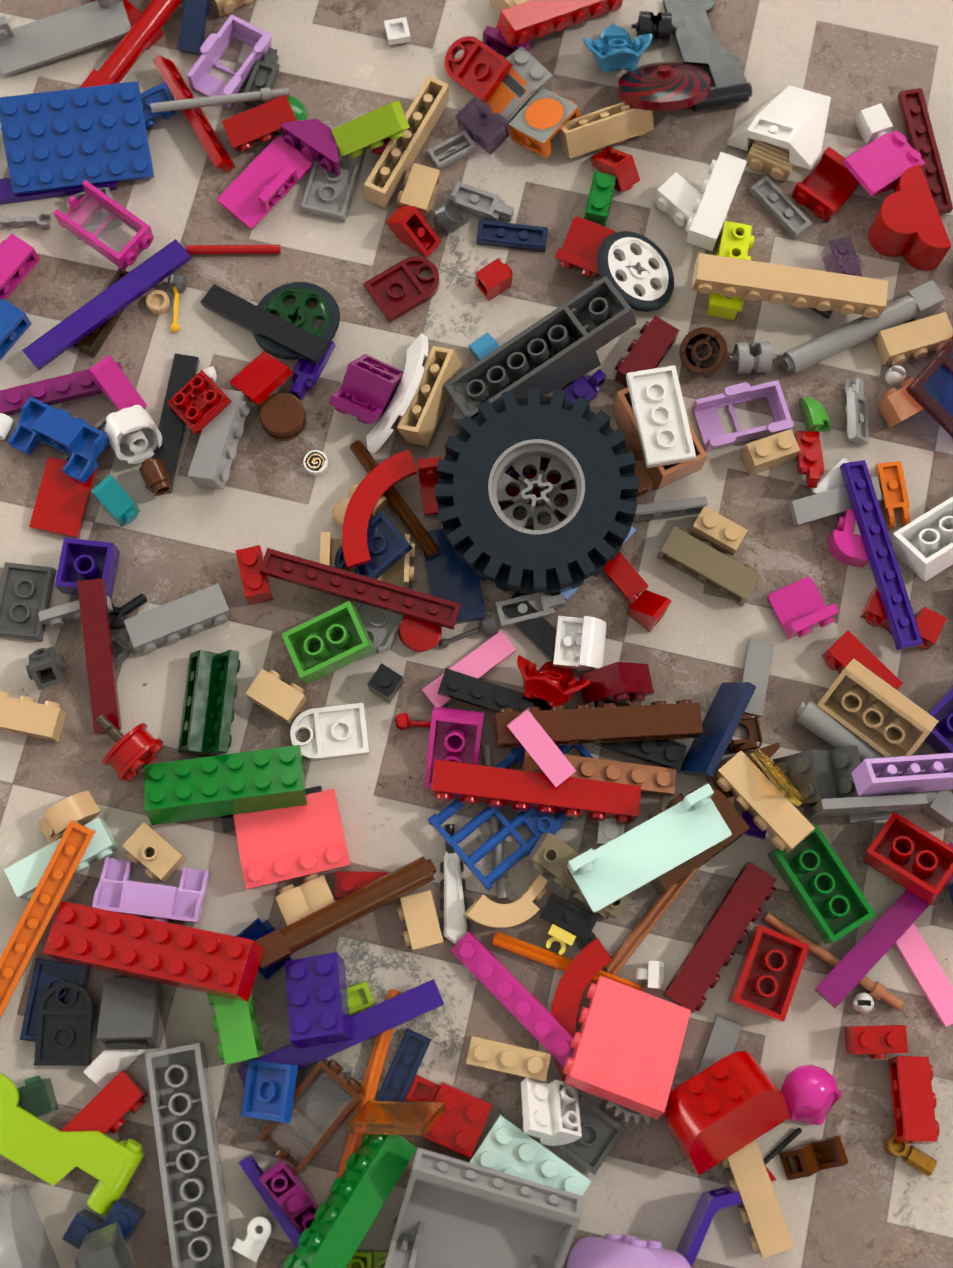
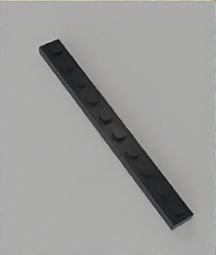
M447 668L437 693L495 713H499V710L507 708L515 709V712H524L526 708L539 707L540 711L550 710L552 707L547 704L546 700L540 698L530 699L521 692ZM670 740L594 744L665 768L676 769L677 772L681 770L687 748L685 745Z

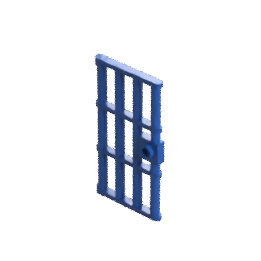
M582 744L560 745L558 747L563 754H566L574 747L582 757L593 758ZM513 748L510 750L511 754L495 767L509 769L517 761L523 766L525 748ZM455 799L440 813H434L427 820L429 825L442 836L485 889L489 891L493 888L492 884L527 854H530L543 832H550L552 835H555L562 829L561 825L564 822L573 818L564 816L563 812L553 817L552 814L539 813V809L528 808V811H521L508 822L499 811L501 808L489 807L487 803L483 802L486 808L453 836H450L441 824L465 805L461 803V799ZM494 815L503 827L467 857L458 844ZM523 823L533 834L527 841L516 831ZM511 835L520 847L484 877L475 864Z

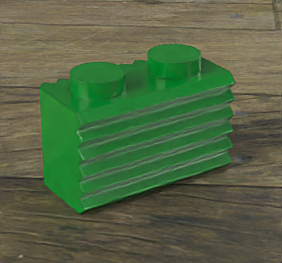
M594 172L584 219L606 227L617 179L614 175Z

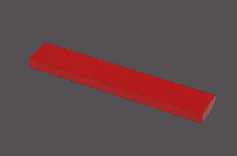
M157 55L153 62L176 100L195 98L174 62ZM201 107L183 109L184 115L215 167L230 172L235 167L234 163Z

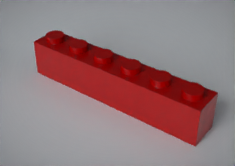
M529 0L501 10L496 27L508 45L512 47L524 44L535 38H542L546 34L555 31H561L574 24H581L583 21L591 18H598L608 12H615L621 8L623 0Z

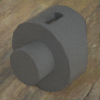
M450 195L435 207L436 216L433 218L435 226L441 231L446 229L451 233L455 232L469 221L459 211L455 196Z

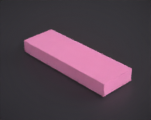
M526 709L506 725L555 787L576 772L575 768L529 710Z

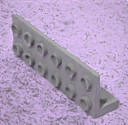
M97 0L14 29L10 26L5 15L1 16L0 67L4 76H9L124 37L131 29V25L123 1Z

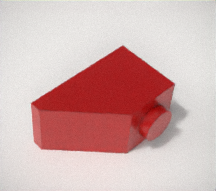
M399 206L385 222L401 242L425 258H428L441 243L439 237L415 206Z
M645 589L640 595L635 593L629 600L627 605L630 607L627 615L650 633L665 615L672 601L667 597Z

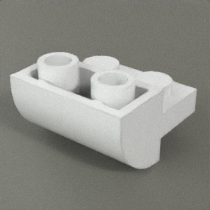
M558 616L553 667L577 669V672H590L603 667L607 623L590 616H584V618Z
M526 1078L521 1081L524 1134L540 1138V1144L550 1146L569 1144L580 1139L582 1133L577 1088L556 1079L548 1084Z

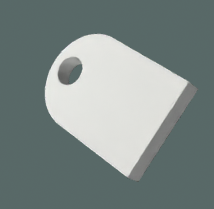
M364 703L309 709L299 714L292 723L290 730L291 742L293 746L300 745L302 755L307 759L322 760L370 754ZM302 729H306L311 733L310 739L306 742H299L296 738L297 733Z

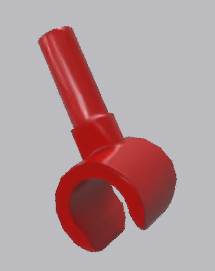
M401 713L395 717L396 727L399 730H406L410 727L431 726V721H410L408 713Z

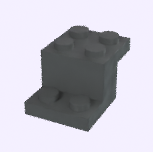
M857 745L834 750H809L771 760L774 780L779 785L778 787L782 789V793L784 792L785 795H789L796 804L794 805L796 808L813 806L822 799L867 797L858 796L851 774L861 763Z

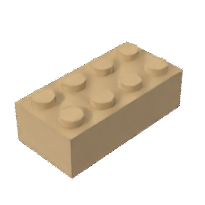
M855 659L843 669L817 704V706L885 757L912 756L939 722Z

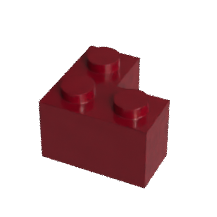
M615 662L579 675V680H591V683L582 689L581 692L584 705H595V708H601L602 704L612 701L623 702L630 700V702H642L645 700V696L654 694L648 664Z

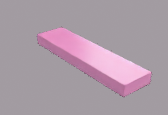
M501 630L451 667L450 670L480 679L515 653L517 649ZM444 673L422 689L424 695L436 707H443L452 700V698L437 694Z
M913 923L894 945L943 1027H948L953 1024V987Z

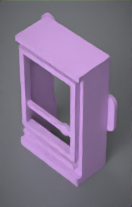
M231 14L217 34L211 33L200 47L202 55L187 75L190 88L205 97L239 93L250 78L256 60L263 59L268 48H272L271 33L265 32ZM234 38L254 48L237 73L223 66L222 63H217ZM214 66L233 75L228 84L209 74ZM227 104V105H222V106H224V107L230 109V107L232 106V104Z
M778 380L751 387L746 382L728 386L722 394L695 400L692 408L705 452L789 430L794 425ZM766 397L774 423L740 431L734 413L735 408L732 405ZM728 406V413L731 414L736 433L724 434L717 409Z

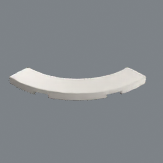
M422 333L406 350L407 358L404 373L392 401L380 420L366 436L367 449L372 453H376L394 430L391 429V426L399 416L403 417L418 389L425 370L422 366L423 359L428 357L429 348L428 337Z

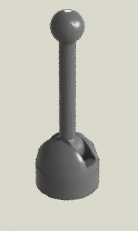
M492 614L483 617L479 622V627L449 639H441L439 641L440 647L447 648L450 643L478 632L489 636L498 633Z

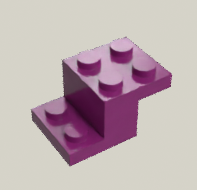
M364 354L348 364L341 388L331 395L328 404L334 406L335 410L340 413H349L357 417V420L361 423L373 424L382 417L388 408L404 371Z

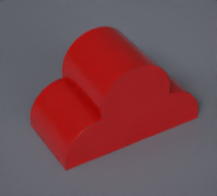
M919 164L908 168L902 174L893 193L883 201L869 228L868 239L873 249L881 255L887 257L903 255L906 262L913 268L931 271L938 268L951 248V243Z

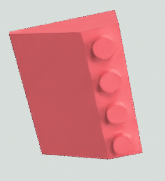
M335 788L307 794V805L233 815L246 889L351 865Z

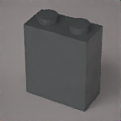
M122 975L104 979L96 1038L101 1050L156 1049L163 990L161 983Z

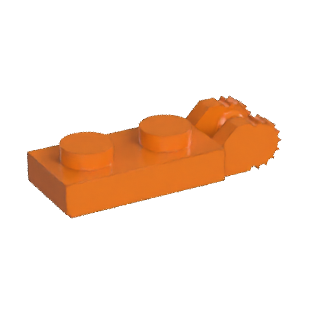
M902 462L877 463L875 470L883 497L881 502L883 512H885L887 529H895L894 511L900 510L901 526L904 527L911 520Z

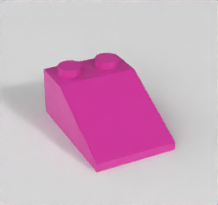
M898 131L882 135L843 161V164L870 196L895 189L902 174L908 168L919 164L923 168L926 165L921 159V154L913 149L907 142L906 137Z
M434 706L431 716L424 788L431 789L435 759L478 765L485 712Z

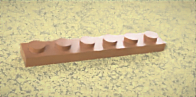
M525 750L522 771L544 773ZM564 754L576 770L570 777L641 786V792L668 796L675 794L676 769Z

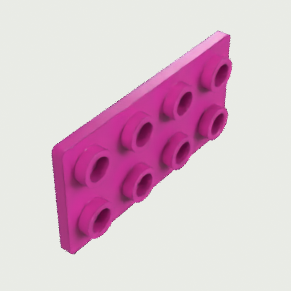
M280 135L217 198L223 207L251 230L313 167L310 160L297 149L291 147L290 143L287 144Z

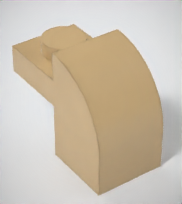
M87 790L71 795L44 812L45 817L38 825L49 844L62 838L71 820L85 825L91 822L101 811Z

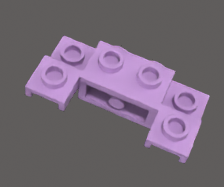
M105 857L103 871L94 894L92 907L138 917H152L153 920L163 922L178 920L200 923L210 871L183 867L178 888L130 881L133 865L131 860Z

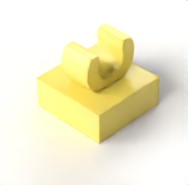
M552 923L548 934L553 937L547 940L546 948L549 949L554 941H558L561 944L558 954L562 955L566 950L565 943L572 946L576 935Z

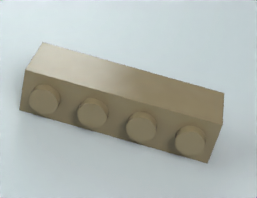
M675 526L657 556L663 562L741 606L745 604L761 577L752 566L742 565L735 561L731 554L721 553L714 549V546L708 541H700L693 537L692 533L688 530Z

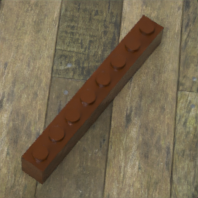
M689 699L678 700L676 704H666V701L651 702V705H641V702H630L623 707H616L615 703L602 704L601 708H591V705L587 704L578 705L576 709H566L565 706H554L550 710L540 711L539 707L526 708L556 746L697 738L703 733L700 703H691ZM507 708L501 709L499 713L495 714L493 723L496 749L523 747L506 726L522 712H515V709Z

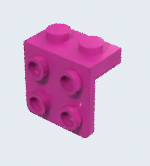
M805 577L772 592L767 597L788 640L796 636L799 638L805 637L812 633V629L820 626L824 628L834 623L833 618L839 613L835 603L828 607L826 606L810 577Z

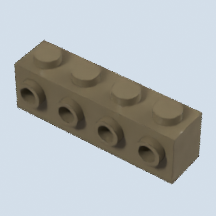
M543 832L526 858L532 862L530 867L542 875L545 872L553 877L552 882L563 890L568 887L575 892L573 895L575 899L585 905L587 904L585 897L567 867L568 861L581 854L550 832ZM634 891L596 913L605 919H608V917L618 919Z

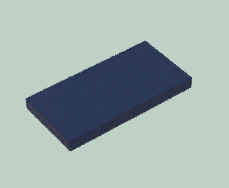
M444 528L427 531L439 547V552L433 557H428L423 550L431 595L461 604L456 624L481 620L486 616L479 577L470 566L464 564L457 556L455 549L447 539Z
M728 682L721 684L702 722L703 733L694 739L680 770L682 773L695 776H714L756 689L755 685L750 682Z

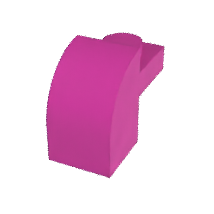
M847 509L842 516H838L835 530L828 536V547L831 554L841 563L863 568L869 560L861 535L853 534L856 520L854 512Z

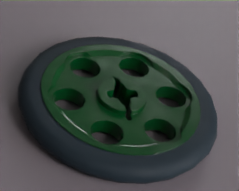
M307 282L284 284L265 295L257 305L272 314H278L279 318L293 324L292 321L296 320L295 326L328 343L334 338L339 327L340 312L337 302L327 290L315 284ZM289 298H294V299H296V301H295V303H294L293 305H291V306H286V305H284V302H285L287 299H289ZM311 301L318 302L317 307L309 309L306 306ZM316 320L325 321L319 328L312 326ZM253 333L257 344L270 355L285 360L303 359Z

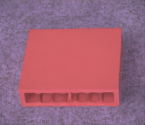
M600 976L596 983L591 982L588 988L586 998L590 1000L588 1007H583L578 1022L582 1023L580 1033H575L571 1043V1048L575 1050L573 1057H568L564 1066L563 1073L567 1074L564 1084L658 1119L665 1112L691 1010Z

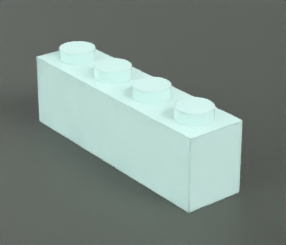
M99 817L84 825L96 832L75 874L87 870L90 867L89 863L97 859L102 861L105 857L112 856L113 850L118 848L105 820ZM61 838L4 869L17 898H27L28 901L31 899Z

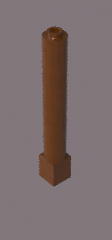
M422 856L290 925L255 940L256 943L264 948L260 961L261 968L264 970L291 956L292 953L435 880L433 874L437 873V870L432 860H426Z

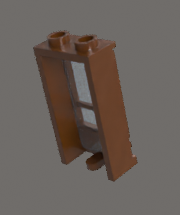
M328 1059L320 1060L294 1092L291 1123L270 1121L257 1137L260 1142L267 1140L277 1149L275 1155L279 1159H287L294 1165L296 1169L293 1173L296 1176L305 1172L319 1152L366 1096L362 1091L364 1088L362 1084L353 1077L347 1078L342 1073L343 1067L334 1059H330V1061Z

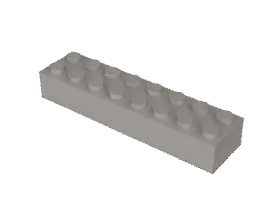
M202 1042L145 1053L172 1267L236 1268L205 1044Z

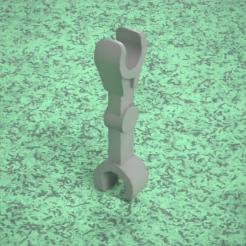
M45 211L39 212L36 217H9L0 214V230L11 227V225L19 227L38 225L40 229L47 230L51 227L50 223L41 221L51 217Z

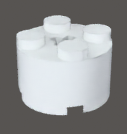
M134 405L124 408L118 412L110 413L106 417L107 423L104 433L108 437L109 444L116 456L121 461L123 459L130 464L141 463L154 455L153 450L157 446L160 448L162 444L161 432L149 413L142 406Z

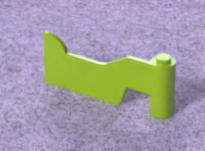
M1 1073L0 1154L52 1186L56 1185L77 1166L98 1179L97 1184L86 1201L87 1205L95 1212L107 1216L115 1201L120 1199L145 1155L142 1150V1144L134 1139L117 1142L100 1131H60L18 1106L20 1097L16 1085L9 1077Z

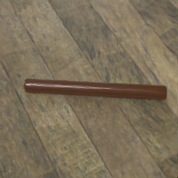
M360 440L350 445L351 451L367 473H370L378 466ZM393 486L391 489H388L384 496L428 557L435 556L439 552V547L396 488Z

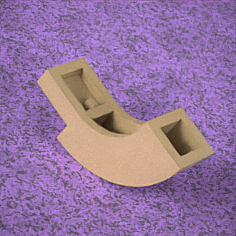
M542 875L535 876L521 895L509 904L495 903L484 894L479 895L463 916L478 925L490 928H505L521 924L539 911L540 908L532 901H539L547 891L545 886L549 881Z

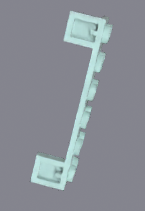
M709 783L685 796L682 802L596 850L590 849L568 861L567 867L594 913L732 835L711 800L714 792Z

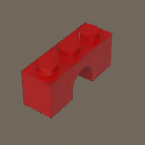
M876 587L871 592L860 617L866 619L865 621L869 625L874 627L880 626L888 630V633L892 635ZM923 607L915 615L923 644L916 648L928 650L936 644L947 618Z

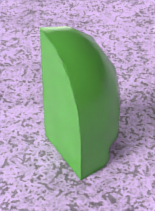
M801 397L799 403L807 431L823 432L831 430L829 416L825 407L813 398Z

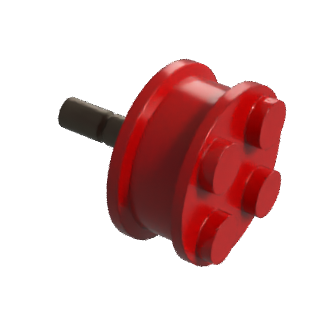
M103 714L95 720L116 742L106 754L102 763L105 766L111 765L119 773L118 779L120 781L131 782L139 774L138 770L143 765L152 764L157 759L156 754L163 748V741L160 738L155 739L146 730L148 726L145 723L137 725L124 736Z

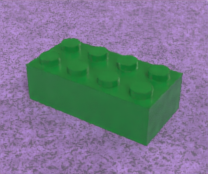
M816 824L812 833L790 853L777 848L767 855L823 942L830 944L874 917L876 913Z

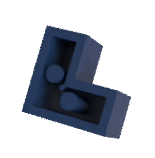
M124 1197L115 1201L105 1220L83 1209L75 1215L62 1239L80 1249L85 1234L118 1222L125 1242L128 1244L146 1210Z

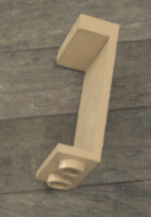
M321 532L319 563L335 567V556L342 545V538H332L331 532ZM405 534V539L413 548L377 580L409 589V583L414 581L415 566H410V557H415V542H411L410 534ZM356 567L346 568L345 571L354 573Z

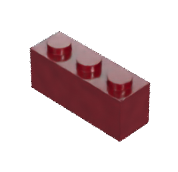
M654 316L651 322L646 321L640 331L641 337L639 340L634 339L627 350L629 352L625 359L622 357L618 361L614 369L617 371L615 380L628 387L627 373L657 368L675 343L679 329L657 316Z

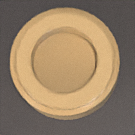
M154 290L146 297L147 308L152 314L162 315L170 309L171 302L166 292Z

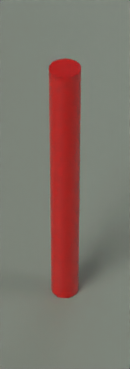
M186 245V251L189 255L281 254V245Z

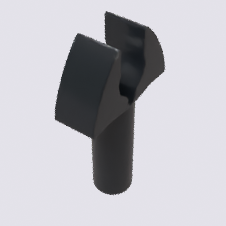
M140 594L122 607H115L112 603L113 611L109 612V618L112 615H117V619L110 623V629L125 628L124 620H126V616L145 604L147 597L144 594Z

